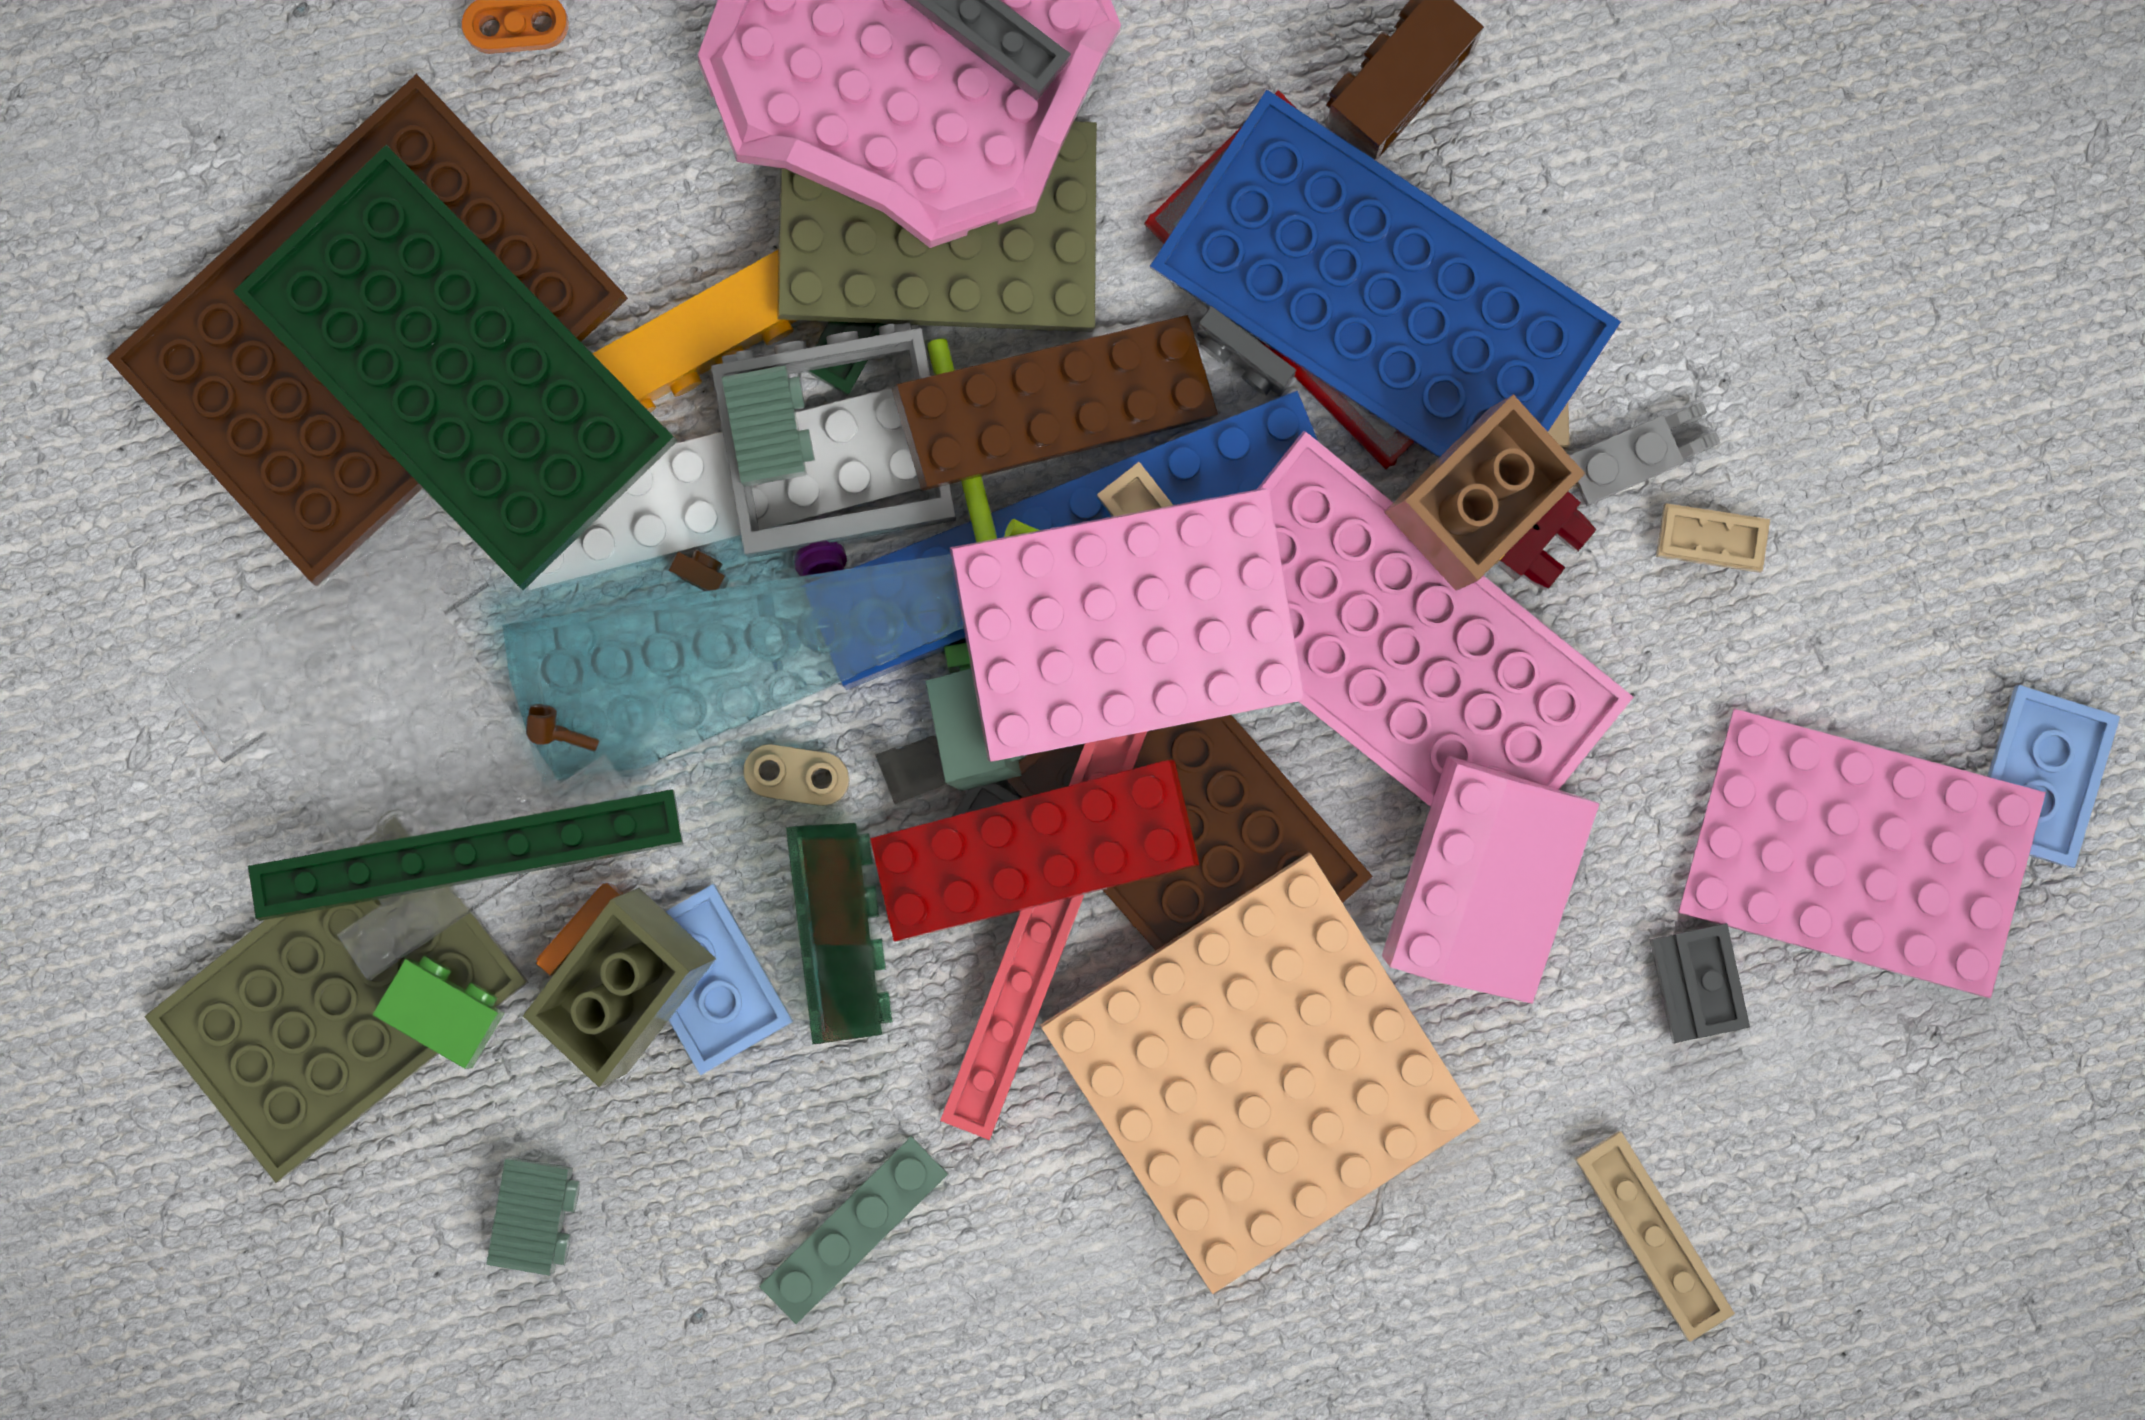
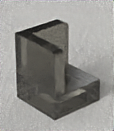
M936 736L927 737L899 749L894 747L875 755L896 806L950 786L945 783Z

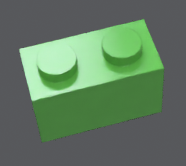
M425 955L420 963L414 959H405L374 1011L373 1016L462 1068H473L505 1013L493 1006L498 998L471 982L466 990L448 980L452 972L450 969Z

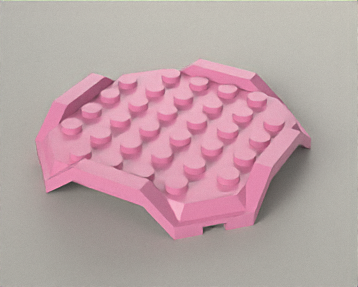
M717 0L698 53V64L711 97H714L723 121V128L737 162L790 170L884 212L921 242L932 248L967 236L969 230L995 221L999 225L1036 211L1060 149L1103 59L1120 33L1121 23L1111 0H1000L1071 53L1067 65L1038 100L1002 75L905 0Z

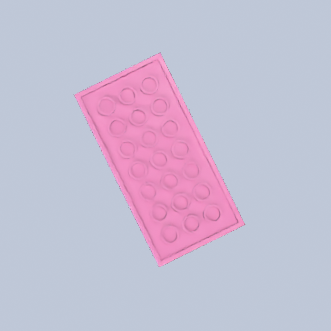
M1303 431L1257 488L1269 489L1305 699L1299 702L1430 807L1448 755L1559 790L1634 698L1484 575L1478 581L1456 591L1384 513L1393 502L1307 432Z

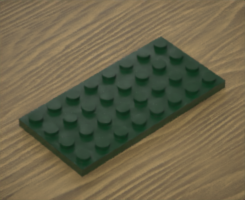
M387 145L373 156L233 291L522 590L526 589L677 442L675 437Z

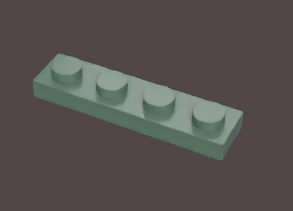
M911 1136L759 1287L797 1324L949 1173Z

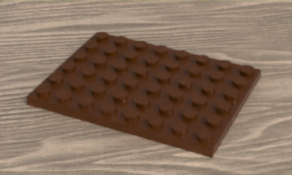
M417 73L106 358L315 586L320 584L423 487L233 291L373 156L387 145L580 342L628 299L624 292Z

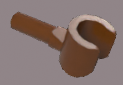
M543 704L530 706L529 715L527 716L526 734L532 743L544 745L556 740L559 742L564 741L593 752L596 751L599 739L572 731L564 726L556 725V709Z

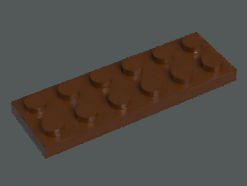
M1188 315L897 384L891 389L921 491L1210 420L1218 415Z

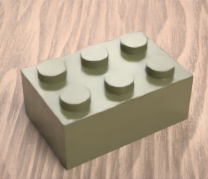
M637 888L609 901L524 1013L523 1017L600 1088L626 1075L716 958L645 892Z

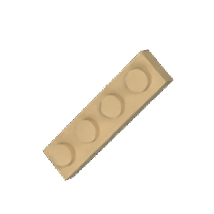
M1621 1131L1616 1132L1574 1159L1687 1341L1695 1340L1735 1314Z

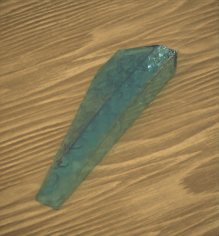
M951 554L655 599L504 624L502 627L509 678L525 729L530 706L543 704L556 709V725L564 726L572 731L599 739L595 752L564 741L554 740L544 745H537L530 741L542 783H550L648 767L661 761L662 758L701 744L708 738L729 729L740 727L770 711L779 710L856 676L855 674L900 657L899 655L924 644L940 640L948 636L947 634L964 628L952 558Z

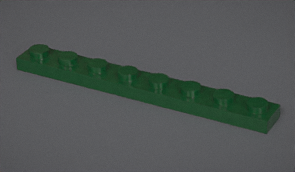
M671 789L248 866L255 918L262 921L683 845L684 843L674 790Z

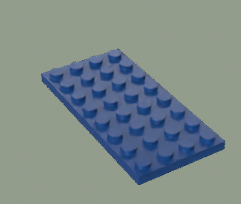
M1269 90L1265 91L1150 265L1152 270L1208 307H1214L1237 326L1438 458L1490 407L1513 394L1548 432L1621 323L1620 320Z

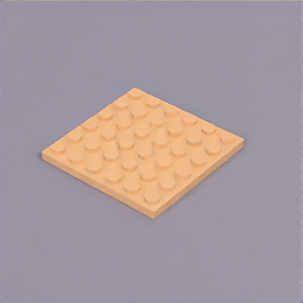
M1309 852L1040 1025L1212 1294L1480 1122L1333 887Z

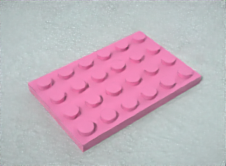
M1262 488L950 547L986 753L990 762L1305 700L1269 489Z
M1734 709L1678 913L1719 925L1727 923L1728 927L1981 997L1991 998L2046 792Z

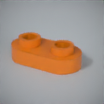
M476 0L467 7L462 18V30L468 42L476 50L487 54L550 49L563 41L569 28L568 15L558 0ZM548 16L552 19L551 27L547 31L539 32L534 29V22L538 17ZM489 20H496L500 23L499 31L493 36L482 34V26Z

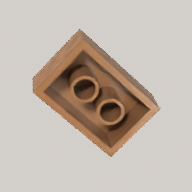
M1513 394L1490 407L1384 513L1457 591L1478 581L1585 475V472Z

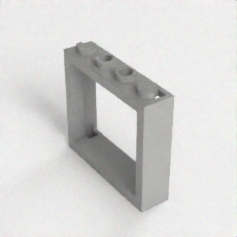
M893 323L879 327V336L862 339L858 338L857 331L843 332L827 336V345L806 348L805 341L787 342L774 346L775 354L754 358L752 350L737 351L736 354L722 356L723 364L711 366L743 548L748 558L797 550L816 542H841L956 521L949 484L934 488L935 499L759 530L752 486L744 487L740 480L722 377L784 365L788 370V374L905 353H910L914 379L929 377L930 372L921 328L911 330L910 323L894 325Z

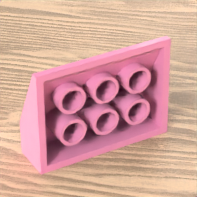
M1448 755L1381 956L1394 969L1440 983L1533 1004L1599 803Z

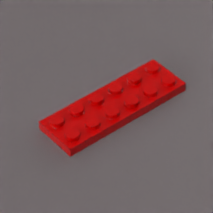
M1175 760L1158 762L870 838L894 942L928 935L1199 865Z

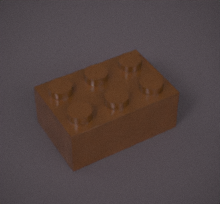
M1409 0L1398 15L1400 19L1394 26L1396 31L1390 37L1383 31L1364 53L1365 59L1360 65L1362 70L1357 76L1348 71L1329 93L1331 98L1327 102L1326 107L1330 110L1325 125L1331 131L1377 161L1473 52L1478 43L1484 26L1454 0Z

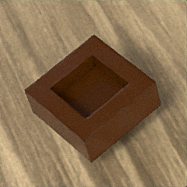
M694 550L691 558L678 552L668 570L672 575L719 599L729 582L725 575L719 573L723 564L698 550Z

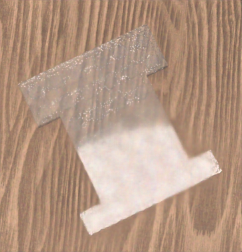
M427 497L376 531L317 586L313 585L307 578L163 673L223 763H226L268 735L343 848L633 796L605 754L560 784L535 745L529 740L518 720L446 616L490 585L430 497ZM528 873L378 899L381 903L380 906L341 931L337 936L364 977L370 981Z

